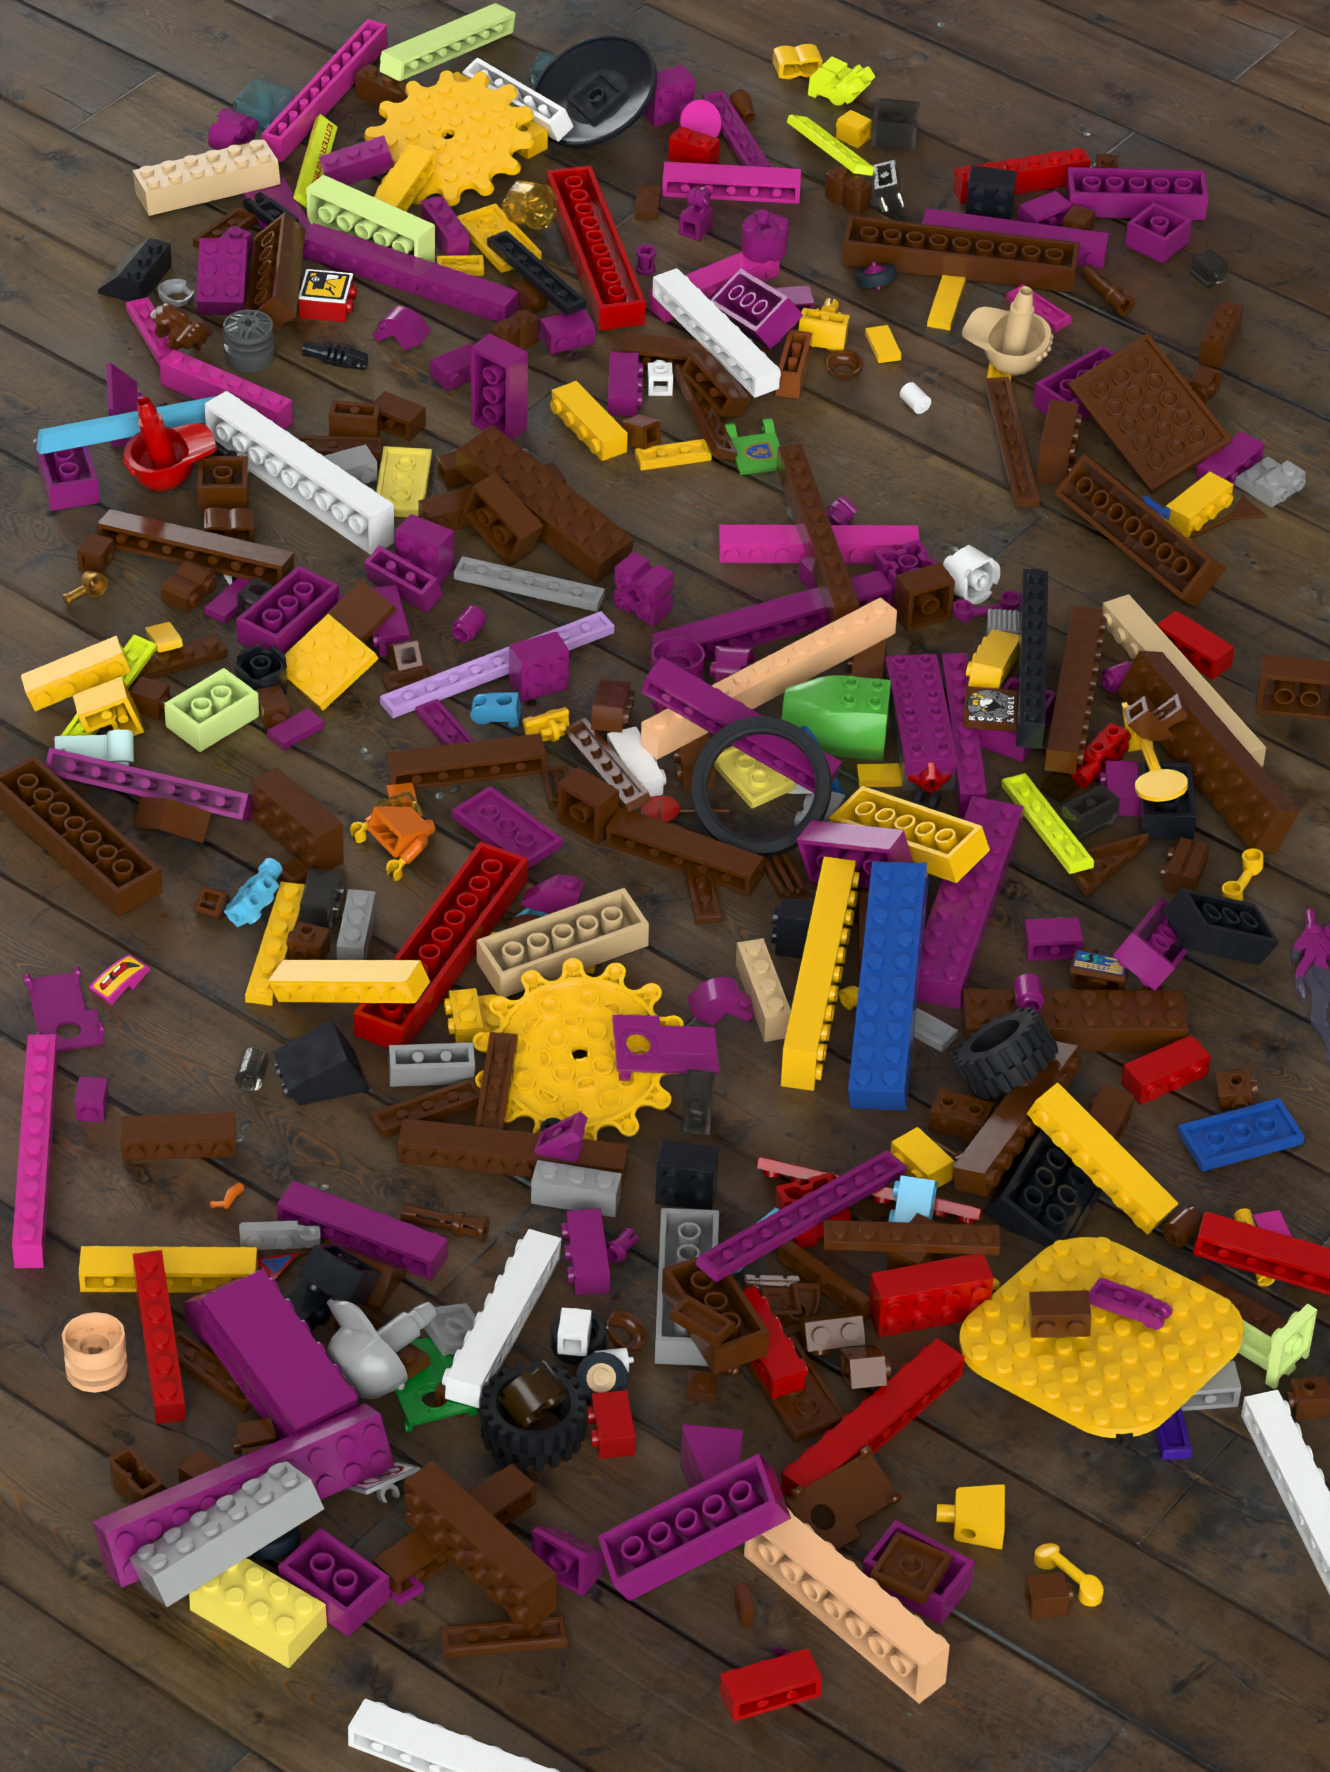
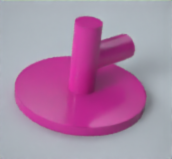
M694 100L683 108L679 124L682 127L717 138L721 130V116L717 108L709 101Z

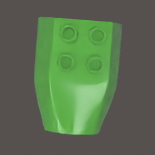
M835 675L788 686L785 688L782 720L788 721L799 728L807 726L816 737L822 751L835 757L883 761L891 680Z

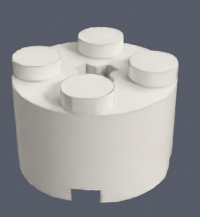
M971 545L958 550L954 555H949L943 563V566L955 580L954 594L975 605L982 603L992 594L990 589L993 583L998 584L1000 578L999 564Z

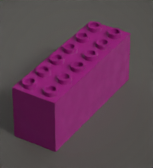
M263 1268L201 1298L200 1334L262 1419L271 1417L277 1441L357 1407L359 1396L356 1389L346 1383L339 1366L336 1363L332 1364L327 1357L323 1344L320 1341H315L306 1321L299 1319L292 1302L282 1296L276 1280L273 1277L269 1278Z

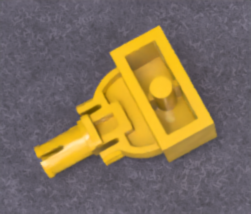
M831 298L825 300L821 310L819 308H803V316L799 320L798 331L813 333L812 348L820 347L833 352L844 350L847 341L850 315H845L841 312L836 313L839 307L838 301L833 299L832 304H830Z

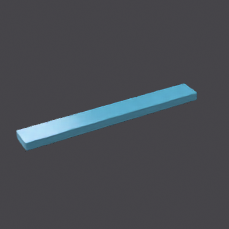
M215 396L156 407L157 413L162 415L165 427L174 428L187 424L206 423L205 403L215 398ZM138 411L40 429L36 450L39 454L134 437L141 432L138 425Z

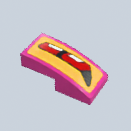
M128 954L105 970L91 984L89 989L112 1006L127 987L133 990L150 971V968Z

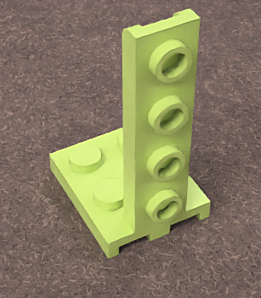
M1307 1304L1300 1312L1295 1311L1289 1318L1288 1323L1282 1329H1276L1271 1337L1243 1320V1342L1238 1353L1267 1371L1265 1384L1274 1390L1278 1387L1279 1379L1284 1374L1289 1376L1295 1370V1363L1301 1357L1306 1359L1309 1356L1317 1309Z

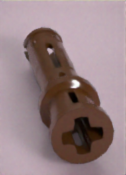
M1086 265L1082 268L1083 272H1080V276L1104 296V301L1108 305L1114 306L1119 315H1126L1133 309L1134 299L1131 296H1126L1121 287L1113 286L1091 265Z
M407 1203L403 1205L401 1211V1221L403 1222L407 1221L452 1231L455 1237L460 1238L464 1235L477 1238L479 1242H485L488 1235L489 1217L476 1218L467 1216L462 1211L457 1212L455 1215ZM420 1215L440 1219V1221L421 1217Z

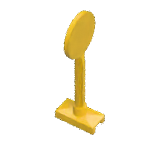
M1123 702L1124 728L1131 733L1128 752L1141 750L1150 771L1141 775L1136 780V793L1145 800L1155 802L1168 801L1183 795L1188 789L1187 777L1176 770L1161 769L1153 750V741L1139 737L1127 725L1124 710L1129 706L1127 702Z

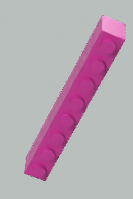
M719 524V563H799L801 559L807 557L796 525ZM831 525L844 563L874 564V552L891 547L897 551L901 549L902 544L919 540L918 525Z

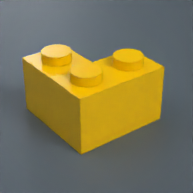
M122 677L73 695L78 717L86 733L110 724L114 730L133 731L134 736L144 733L139 711Z

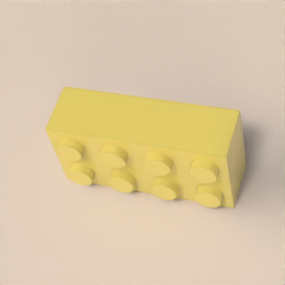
M245 1558L189 1593L191 1611L287 1668H290L327 1628L325 1603L248 1558Z

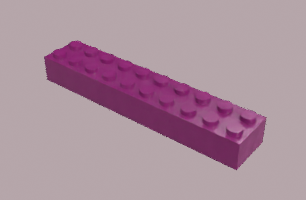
M977 796L971 797L964 820L983 827L990 851L957 883L942 879L924 930L917 1000L960 1010L963 989L968 987L1021 832L1024 806Z
M366 1403L93 1521L92 1524L108 1577L121 1588L140 1580L129 1557L137 1553L139 1548L146 1544L154 1543L162 1538L168 1530L188 1522L195 1513L209 1509L216 1504L218 1499L238 1491L244 1483L251 1479L259 1478L267 1473L271 1466L277 1463L287 1461L309 1477L320 1500L394 1468L380 1413Z

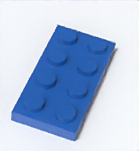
M1280 1098L1178 1125L1177 1131L1201 1172L1302 1145L1305 1137Z

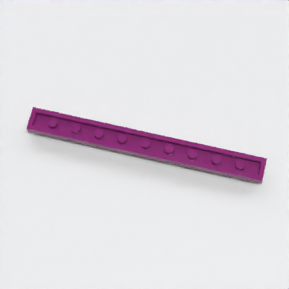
M886 1150L699 1255L695 1265L715 1282H718L899 1179L901 1175L904 1176L907 1166Z

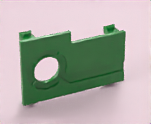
M430 1337L418 1338L412 1341L411 1344L429 1355L431 1365L407 1380L403 1390L397 1389L395 1391L405 1415V1421L402 1422L405 1431L409 1433L413 1431V1426L466 1412L470 1417L476 1416L478 1414L476 1407L449 1399L443 1406L435 1408L428 1407L422 1402L423 1397L427 1393L435 1392L437 1386L442 1382L445 1370L452 1367L453 1358L451 1354L443 1356Z

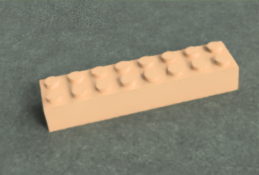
M789 1508L790 1520L745 1542L744 1556L916 1702L920 1704L946 1683L950 1647L946 1639L927 1627L919 1616L913 1615L903 1607L896 1597H891L885 1592L876 1580L867 1577L861 1572L853 1561L847 1560L838 1553L830 1542H825L820 1538L811 1526L802 1523L796 1518Z

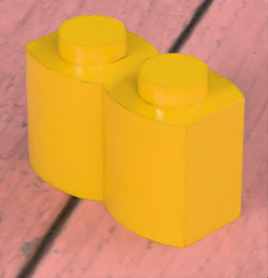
M802 44L797 47L780 46L773 50L772 62L779 78L792 79L798 76H812L819 68H822L823 60L816 45Z

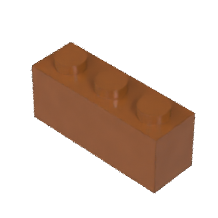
M789 330L779 363L781 377L779 389L776 390V396L800 398L811 358L813 333Z

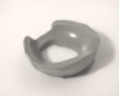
M183 279L166 280L157 287L159 298L163 302L173 304L175 307H182L188 304L195 293L194 290L191 291L188 288L187 281ZM174 293H185L187 295L184 300H174L168 296Z

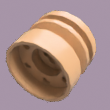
M98 1312L86 1313L73 1318L65 1326L62 1333L67 1380L72 1386L82 1391L94 1393L107 1391L118 1386L125 1379L128 1372L123 1324L109 1314Z

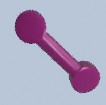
M1007 590L1001 594L999 603L973 608L970 601L960 599L954 602L952 613L958 620L968 623L971 621V618L987 616L988 609L990 608L992 610L996 608L1015 611L1019 608L1020 595L1015 591Z

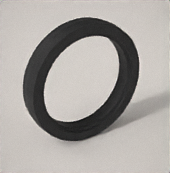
M765 716L749 717L735 721L714 734L702 748L696 760L691 783L693 805L706 831L715 840L731 844L763 857L779 855L798 847L796 839L811 820L823 821L829 807L832 792L830 768L823 751L815 740L804 730L788 721ZM758 734L774 735L792 742L807 756L815 775V794L806 816L787 833L769 839L743 837L726 828L715 816L708 797L710 772L719 755L737 740Z

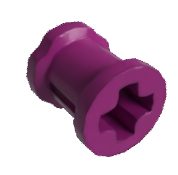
M648 244L638 246L636 248L638 263H636L635 271L640 275H652L656 269L654 264L656 248Z

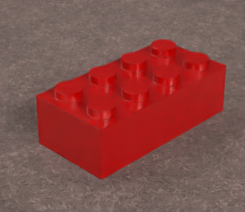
M969 1254L871 1273L869 1316L878 1338L964 1321L985 1300L992 1299L994 1277L985 1255Z

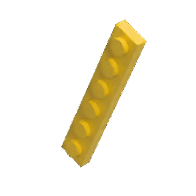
M281 881L245 993L246 1003L273 1006L275 994L268 980L283 960H287L289 954V947L286 945L289 932L294 931L298 925L308 893L307 885Z

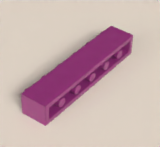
M293 1181L277 1203L278 1221H298V1225L320 1226V1239H329L332 1244L345 1249L364 1251L407 1268V1272L430 1281L434 1279L448 1258V1238L365 1208L360 1204L341 1199L336 1195L317 1190L309 1185Z

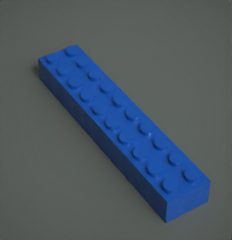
M872 861L848 1086L851 1109L907 1110L929 884L927 863Z

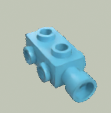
M266 858L259 866V872L250 877L239 888L234 899L226 905L224 913L237 927L246 923L251 925L256 922L262 915L260 912L262 908L274 900L273 894L279 887L276 880L282 873V866L275 859Z

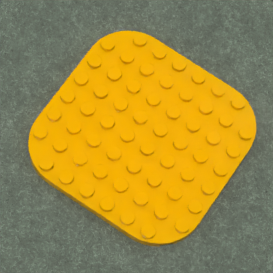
M1078 1237L1058 1240L1045 1248L994 1292L992 1299L985 1300L971 1312L961 1326L959 1345L962 1355L965 1357V1363L975 1373L1087 1433L1101 1437L1116 1438V1434L1132 1433L1133 1437L1148 1433L1162 1425L1236 1356L1242 1346L1244 1324L1237 1308L1229 1299L1123 1245L1110 1241L1106 1237ZM1099 1278H1104L1150 1294L1154 1298L1171 1305L1170 1307L1173 1311L1168 1319H1164L1165 1323L1160 1330H1153V1328L1145 1327L1141 1321L1139 1322L1090 1304V1336L1031 1338L1028 1315L1029 1292L1090 1291Z

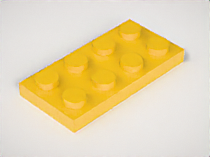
M496 203L457 216L469 233V239L501 273L510 271L513 268L487 246V238L506 230L537 258L542 259V252Z

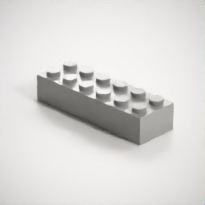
M661 1208L655 1364L709 1366L686 1329L669 1319L672 1307L662 1293L663 1268L698 1257L718 1245L719 1210Z
M284 1461L283 1463L271 1466L268 1472L259 1478L247 1481L241 1489L233 1494L221 1497L209 1509L195 1513L183 1525L168 1530L162 1538L154 1543L142 1546L129 1559L143 1587L162 1604L169 1607L324 1510V1507L311 1479L290 1463Z

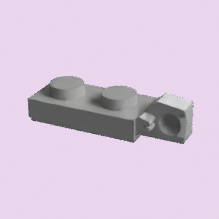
M298 1221L243 1222L239 1224L240 1247H257V1250L301 1249L304 1247L312 1248L314 1245H320V1226L298 1225Z

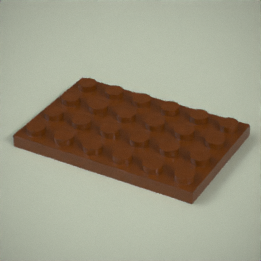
M1148 333L1068 383L1069 390L1151 495L1202 463L1206 458L1213 456L1232 444V438Z

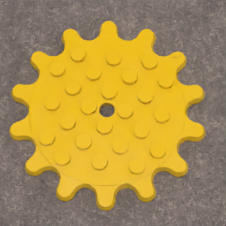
M448 70L441 72L438 83L431 87H423L417 81H410L405 89L408 98L400 103L382 102L379 106V114L386 118L387 121L381 126L367 128L364 138L368 141L384 135L394 165H396L400 154L406 150L409 144L434 152L437 167L412 203L413 205H420L421 201L426 200L431 194H440L448 205L453 207L460 202L461 193L467 189H474L480 195L488 196L494 191V185L491 181L494 175L498 173L516 175L520 172V163L512 158L514 152L520 149L532 148L535 144V139L530 133L519 131V127L522 124L533 119L534 113L528 106H510L511 101L518 94L517 89L513 85L507 84L499 89L491 90L487 88L490 80L485 72H477L471 80L461 83L457 82L455 75ZM447 133L454 135L451 139H444ZM388 173L386 176L383 177L381 184H383V182L387 178Z
M570 958L563 963L562 975L555 981L544 979L538 971H526L521 976V982L525 988L522 998L513 1001L497 996L489 1003L491 1013L500 1019V1026L493 1032L518 1034V1046L505 1124L512 1123L521 1117H529L535 1122L533 1133L540 1134V1126L546 1119L558 1118L562 1121L581 1111L588 1118L582 1139L597 1141L598 1131L609 1126L618 1129L625 1137H633L639 1131V1123L635 1117L636 1111L645 1106L653 1107L657 1110L668 1108L671 1104V1095L660 1086V1079L665 1075L680 1073L632 1072L630 1081H619V1072H617L612 1015L658 1016L654 1013L653 1006L661 998V988L657 984L648 983L638 990L628 989L624 985L626 970L620 963H611L602 975L590 977L585 974L583 964L579 959ZM659 1016L660 1026H684L683 1020L678 1016ZM480 1032L474 1036L473 1045L479 1052L487 1053L490 1032ZM632 1035L626 1041L629 1050L635 1054H645L650 1049L649 1041L642 1035ZM576 1050H585L587 1057L574 1059L572 1054ZM484 1070L480 1071L475 1077V1083L480 1089Z

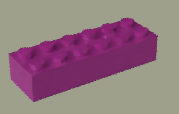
M1068 167L1066 199L1072 204V207L1076 204L1095 210V217L1134 218L1155 202L1191 220L1206 219L1208 191L1205 170Z
M757 1454L599 1535L598 1539L613 1586L628 1601H631L790 1520L791 1517L774 1469L760 1454Z

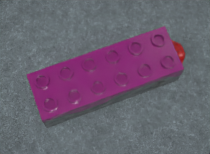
M937 654L886 656L884 679L891 680L888 715L897 763H899L902 777V790L917 791L920 787L922 789L926 788V792L955 789L957 753Z

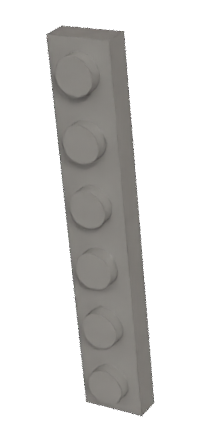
M464 556L461 557L454 570L455 580L595 612L598 611L605 597L604 588Z

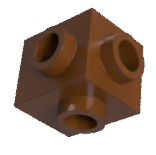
M299 921L295 930L289 932L286 945L289 947L290 959L324 960L330 951V929Z
M1232 1069L1228 1072L1216 1073L1221 1111L1236 1110L1254 1105L1253 1096H1259L1257 1079L1251 1080L1250 1069Z

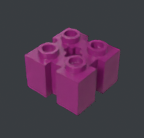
M920 540L902 544L901 549L897 551L891 547L874 552L873 572L881 570L894 587L895 593L896 575L937 564L933 557L928 559V550Z
M632 552L615 566L614 583H616L617 588L614 590V606L629 614L635 611L636 616L640 620L655 626L672 611L673 595L668 592L673 588L674 572L658 564L653 567L649 565V559Z

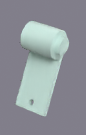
M112 730L107 732V735L55 736V749L127 766L134 764L133 731Z

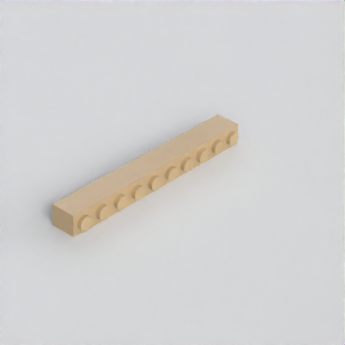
M1128 594L1104 602L1102 619L1106 620V629L1114 636L1116 642L1121 644L1128 652L1130 658L1135 659L1139 651L1163 652L1259 765L1263 767L1266 751L1265 745L1135 600Z

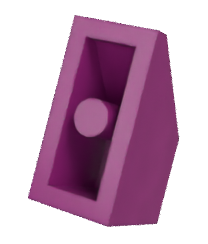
M555 875L527 889L521 906L551 914L577 905L580 902L585 881L578 880L573 875Z

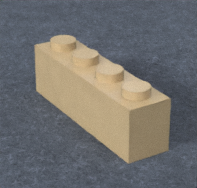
M761 938L737 942L736 968L745 992L752 1000L751 1004L763 1040L768 1042L785 1039L791 1009L765 941Z

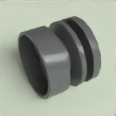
M247 309L234 312L224 320V358L227 365L237 371L251 373L266 369L273 363L275 357L273 342L274 324L271 317L261 311Z

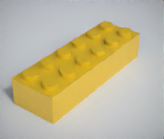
M861 786L829 817L830 822L904 830L913 863H927L928 874L957 883L990 851L981 825L865 786Z

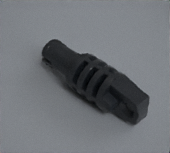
M305 341L302 347V356L320 359L324 364L330 363V365H337V367H342L343 365L346 369L365 370L368 365V354L351 347L346 349L345 346L340 347L337 344L334 346L332 343L321 345Z

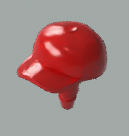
M142 397L137 401L138 425L141 432L136 434L127 443L122 458L124 460L123 464L127 466V470L130 471L131 475H134L135 480L143 487L151 491L166 492L177 488L185 482L192 474L195 461L214 453L217 450V446L211 429L204 424H187L174 428L165 427L162 415L157 413V409L150 398Z

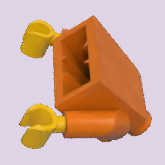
M390 806L374 807L372 814L365 818L366 822H354L350 827L351 836L355 838L356 843H362L367 839L366 830H368L394 858H400L399 860H390L386 866L387 875L394 871V881H398L403 877L402 867L405 864L409 865L426 848L429 835H432L435 831L434 822L431 819L424 820L413 808Z

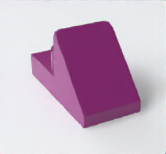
M579 1111L541 1131L534 1152L540 1156L576 1162L583 1146L581 1139L584 1136V1128L588 1118Z

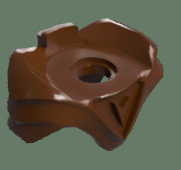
M164 302L163 305L157 306L150 314V318L156 323L155 335L163 338L170 334L167 347L171 350H178L182 347L190 350L194 346L197 351H200L207 338L213 335V332L196 319L193 321L189 320L184 312L169 302Z

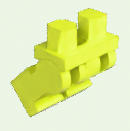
M831 56L822 65V68H819L810 76L808 95L814 98L821 95L837 106L843 105L845 102L848 104L871 84L875 75L870 67L862 68L859 64L850 69L847 67L848 63Z

